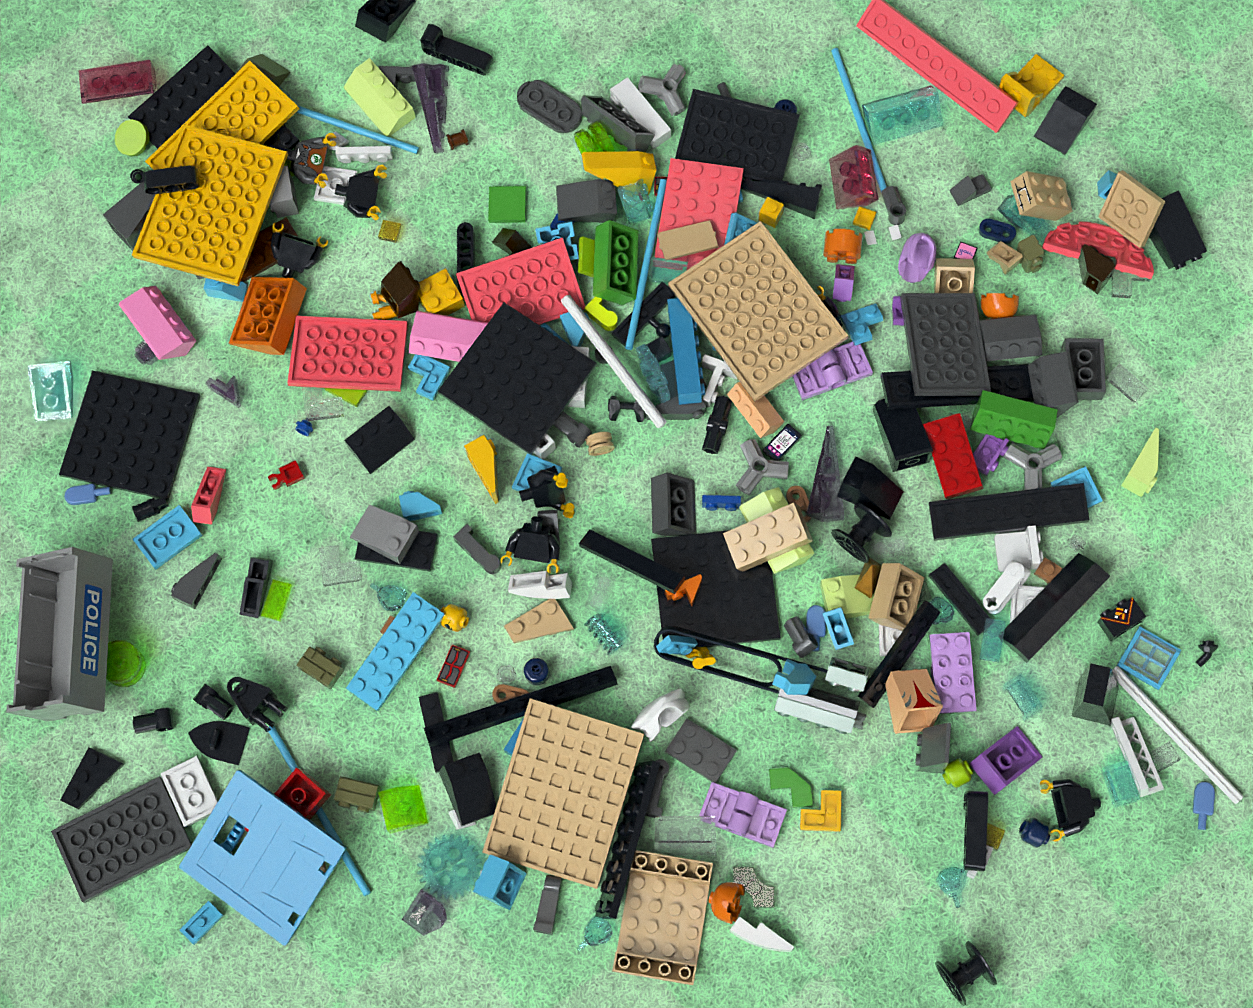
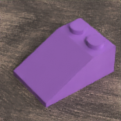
M1017 726L969 764L990 791L996 795L1043 757Z

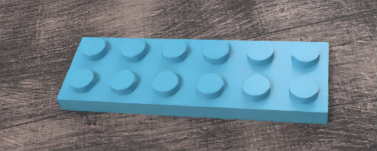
M413 592L346 689L376 711H379L438 627L445 614Z

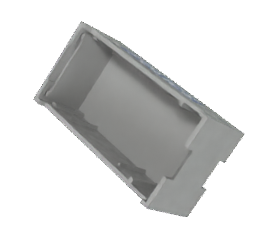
M75 547L17 559L16 567L22 568L14 697L13 705H7L6 713L43 721L66 719L70 715H90L104 712L113 559Z

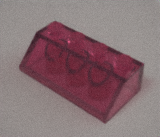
M151 60L79 70L82 104L153 94L157 86L155 69Z

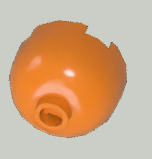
M1005 293L981 295V309L988 318L1013 317L1018 310L1019 296L1012 295V298H1008Z
M733 882L722 883L716 888L715 892L712 891L710 893L709 903H711L712 912L717 919L729 924L737 921L742 908L739 905L740 895L744 896V886L742 884Z

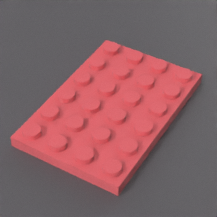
M670 159L658 233L710 220L713 231L716 232L715 237L718 248L665 261L662 249H659L660 243L657 237L653 261L654 266L688 270L724 246L731 214L737 213L743 168Z
M563 238L456 273L471 320L489 323L503 302L538 325L558 319L560 315L568 312L561 302L565 295H570L582 310L586 307Z
M296 316L288 386L401 392L408 322Z

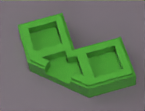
M790 768L769 769L770 789H791L792 808L813 806L811 786Z

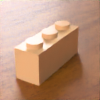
M740 382L736 383L727 394L760 438L775 433L785 422L765 396L754 402Z

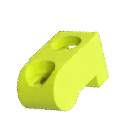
M594 297L584 308V311L589 318L604 330H615L618 326L617 315L602 306L601 298Z

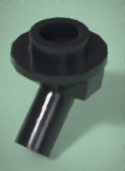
M1202 641V644L1198 645L1204 652L1196 661L1200 667L1218 649V645H1214V641Z

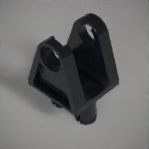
M233 677L227 683V690L242 715L250 724L254 725L256 723L265 732L271 730L265 723L273 728L275 722L263 713L269 708L281 717L283 713L278 708L284 712L288 709L287 706L276 699L277 696L269 687L241 677ZM235 682H236V683H237V682H240V683L234 688V690H232V685H233Z

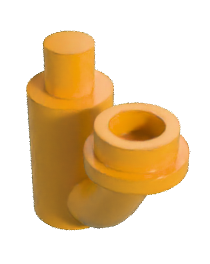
M376 291L370 294L373 304L378 305L380 304L379 301L386 302L383 296L377 294ZM389 305L378 308V312L372 313L373 318L376 320H387L397 317Z

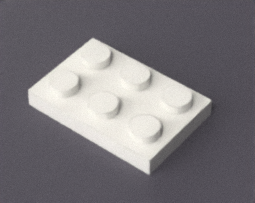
M197 756L161 773L185 828L210 816L218 800Z

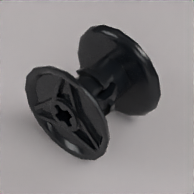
M856 503L854 511L860 521L851 527L852 530L848 534L840 529H833L831 534L836 542L850 555L863 563H868L870 557L863 546L866 542H871V537L874 533L883 537H891L892 531L886 522L875 512L862 504Z
M967 941L965 944L970 958L963 963H957L958 966L953 970L949 971L940 961L935 962L943 981L963 1006L966 1005V998L961 989L968 984L973 985V981L980 976H983L991 985H997L996 978L989 965L970 941Z

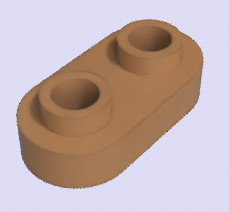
M800 486L790 487L786 494L788 504L794 502L799 505L801 511L806 513V516H804L805 522H809L812 518L813 510L805 490ZM797 494L799 499L795 500L792 496Z
M500 684L493 689L492 697L497 704L529 692L525 689ZM505 693L506 697L501 699L499 698V694Z

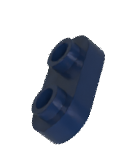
M984 219L980 223L979 233L986 239L1009 244L1015 239L1016 229L1011 224L993 219ZM985 228H990L991 231L987 232ZM1003 233L1009 234V237H1004Z

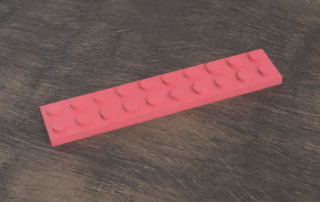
M872 0L856 25L995 133L1000 131L1019 103L885 0Z

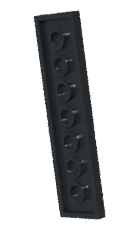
M1028 364L987 366L992 393L1023 401H1034ZM911 371L882 372L880 376L887 410L977 404L980 395L915 396Z
M1084 483L929 502L934 541L1026 530L1028 526L1035 525L1036 528L1086 523L1090 520Z
M657 761L641 762L635 767V779L628 791V795H630L628 803L623 808L624 817L617 829L618 838L612 846V859L606 867V880L601 885L600 891L602 894L600 900L595 905V917L617 918L660 763Z

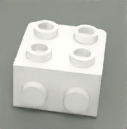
M1036 525L1028 526L1025 532L995 535L997 565L1000 572H1004L1012 560L1018 561L1029 570L1037 569L1040 563L1043 562V553L1038 547L1040 533L1039 531L1036 532Z

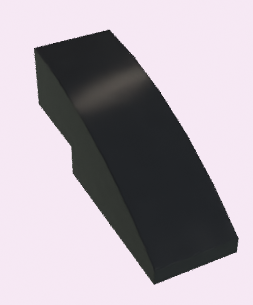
M259 557L250 558L239 615L259 618L273 560Z

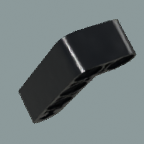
M434 24L427 25L420 39L422 50L427 55L432 54L431 56L447 61L461 68L464 66V69L483 76L486 75L493 61V57L484 51L444 37L442 29Z
M467 222L461 223L457 227V273L464 271L462 269L464 266L475 267V234L473 226ZM465 232H467V239L464 238ZM464 249H470L467 253L462 252ZM457 279V285H458V288H459V292L462 294V291H461V288H460V285H459V282H458V279Z
M966 791L964 793L965 803L963 806L965 810L963 868L968 871L985 872L988 792Z

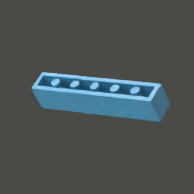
M678 298L667 299L679 405L701 403L702 395H705L704 383L700 384V379H703L702 367L698 368V363H701L700 351L696 352V347H699L698 335L694 336V331H697V324L692 320V317Z

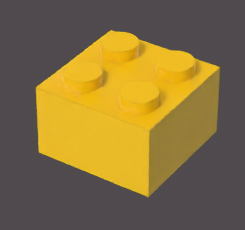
M446 268L419 282V298L425 312L448 316L465 307L463 298Z

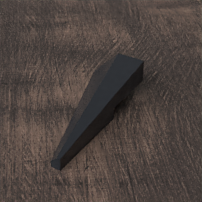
M746 177L745 180L742 179L741 189L764 199L769 197L784 204V207L815 219L822 185L816 184L815 187H807L806 183L796 185L789 183V181L762 179L758 182L752 181L751 177Z

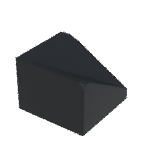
M662 336L646 344V350L655 365L671 357V350Z

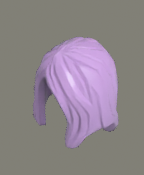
M915 233L907 239L899 258L898 271L902 279L907 282L915 283L922 281L934 267L936 244L928 234Z

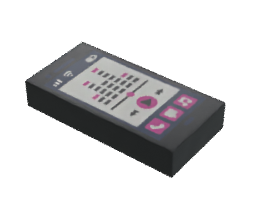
M787 424L762 452L771 460L780 461L802 438V435L790 424Z

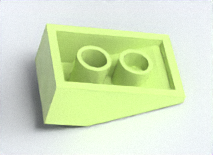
M1158 428L1154 429L1121 485L1140 497L1145 492L1149 493L1158 479L1155 477L1158 471Z
M860 575L822 579L820 583L826 612L842 607L847 619L868 615L874 594L869 598L855 589Z

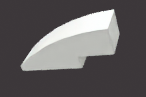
M547 571L510 575L508 591L512 594L532 598H570L572 581L568 573L549 575Z
M739 917L730 929V932L738 938L764 949L791 952L794 946L763 923L754 928Z

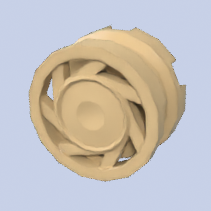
M610 432L594 433L585 439L586 444L589 446L588 453L591 456L607 454L614 450Z

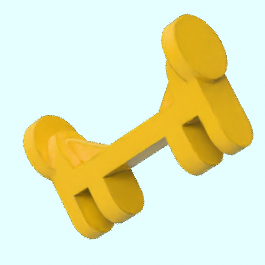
M707 647L693 648L691 653L685 655L687 658L696 657L692 661V665L696 669L713 665L716 662V659L710 654Z

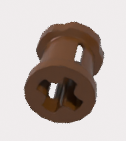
M464 129L459 133L446 135L451 150L463 144L469 145Z

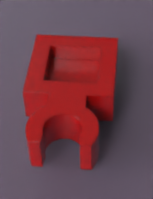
M296 460L278 468L280 474L268 476L269 481L277 480V483L272 485L274 490L279 489L282 483H286L288 487L305 479Z

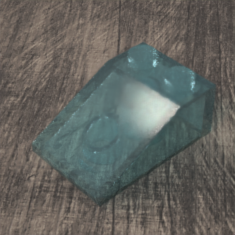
M71 360L40 362L27 365L35 421L73 418V372Z

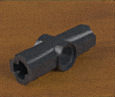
M716 397L712 415L709 416L707 422V433L702 450L706 453L718 454L722 437L723 435L725 436V429L728 426V416L732 401L728 397Z

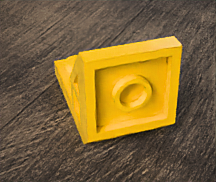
M1035 54L1018 73H1006L1001 79L999 88L1019 102L1015 110L1024 117H1027L1064 78V74Z

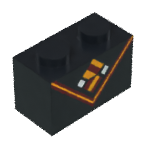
M1133 597L1128 601L1126 599L1121 600L1116 604L1117 608L1112 611L1107 609L1100 614L1101 618L1097 623L1110 641L1121 636L1146 618V615Z

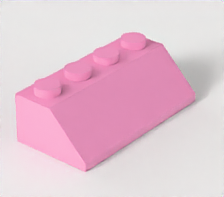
M157 286L142 287L120 301L119 306L159 360L186 356L196 343V339Z
M416 311L410 335L409 353L459 362L488 323Z

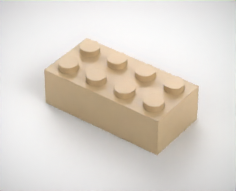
M794 502L723 533L736 569L742 572L813 542L801 509Z

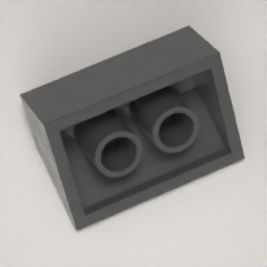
M1036 314L979 320L986 361L1042 355L1041 333Z
M1069 352L1041 356L1028 365L1034 404L1057 409L1058 418L1079 403Z
M671 473L652 477V533L662 536L696 534L694 480Z

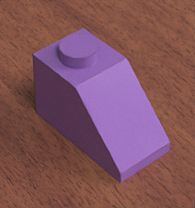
M836 264L832 299H836L839 302L851 301L855 266Z

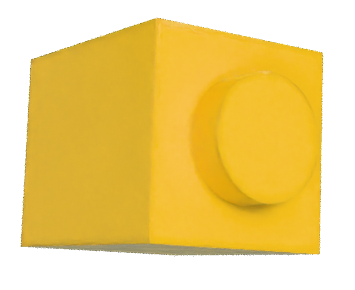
M767 197L759 211V221L775 228L783 214L784 204Z

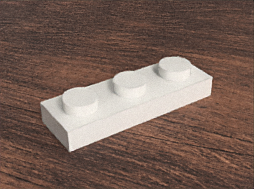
M391 146L336 147V157L342 163H351V161H359L361 163L378 161L384 163L393 158Z

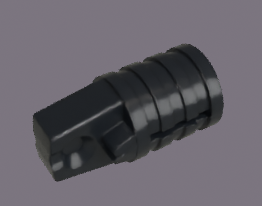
M165 497L156 500L152 498L132 506L137 521L140 522L160 514V510L167 508L168 503Z

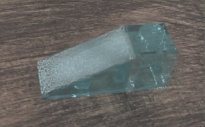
M1014 194L1008 195L997 208L1010 223L1029 236L1035 235L1042 245L1047 234L1050 231H1054L1044 219L1020 215Z

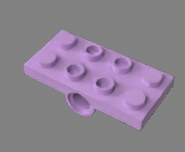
M853 342L830 350L793 375L792 378L803 401L869 377L873 372L861 344L855 346Z
M970 633L930 634L931 677L943 705L939 714L977 711Z
M711 782L698 820L774 848L787 809L762 801L752 794L742 791L738 792Z

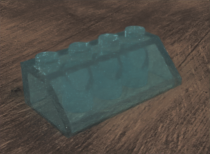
M932 85L862 104L864 120L873 145L943 126L938 91Z

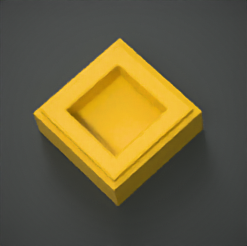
M859 206L853 225L870 230L876 212Z

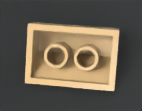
M882 563L868 618L882 626L903 631L916 613L924 577L900 563Z

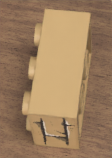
M1026 171L1010 181L1020 215L1057 221L1073 211L1063 178Z

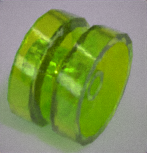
M598 121L588 125V132L581 129L573 134L581 155L583 152H615L609 136Z
M125 640L109 642L106 680L118 687L135 685L145 673L146 661L144 655L133 644Z

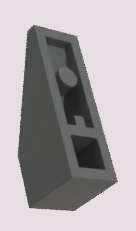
M678 395L655 406L665 420L699 419L706 412V405L703 399L701 403L679 405ZM645 413L646 419H647V420H651V419L648 417V415Z
M214 553L181 577L178 583H175L172 587V598L188 607L196 609L222 560L220 555Z

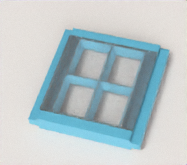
M1139 626L1117 666L1159 690L1181 650Z

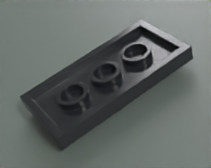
M419 531L401 564L359 542L355 560L431 572L438 534Z

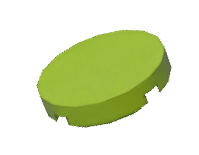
M133 119L121 123L115 133L117 149L122 154L131 157L138 156L144 152L146 144L149 143L147 127Z

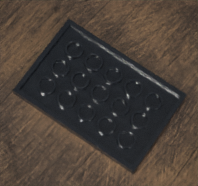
M693 89L675 159L743 168L742 178L751 177L752 180L759 182L762 179L783 181L800 114Z

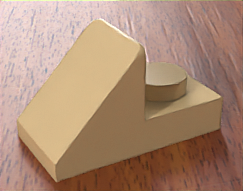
M1001 241L986 252L990 259L1000 264L1005 275L1015 268L1023 258L1021 253Z

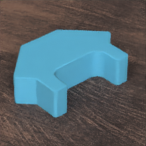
M787 659L782 671L783 673L777 672L772 684L783 689L787 695H807L813 687L816 675L807 664L796 663Z

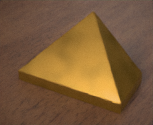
M870 558L869 562L863 566L855 589L871 598L876 589L882 565Z

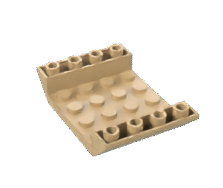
M635 851L630 868L612 972L694 985L713 863Z

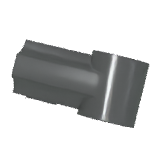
M894 186L886 187L881 193L888 212V220L892 225H900L904 222L906 207L902 203L898 188Z
M564 411L554 424L578 448L592 434L587 426L581 422H576Z
M795 616L785 622L784 627L792 639L793 649L799 657L804 658L818 648L817 640L811 633H808L800 617Z

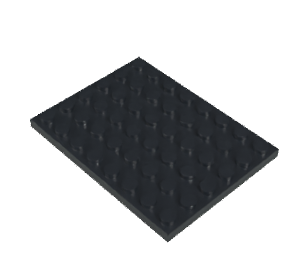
M207 45L135 109L128 118L139 121L147 127L149 141L158 149L222 88L235 73ZM283 124L263 145L284 151L285 148L292 150L300 141Z

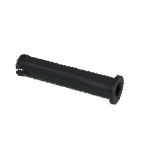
M140 169L133 170L130 174L131 180L137 184L144 181V172ZM136 174L141 175L139 180L135 178Z

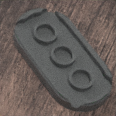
M541 80L527 81L519 87L517 102L522 111L558 133H569L579 127L582 121V112L580 106L574 100Z

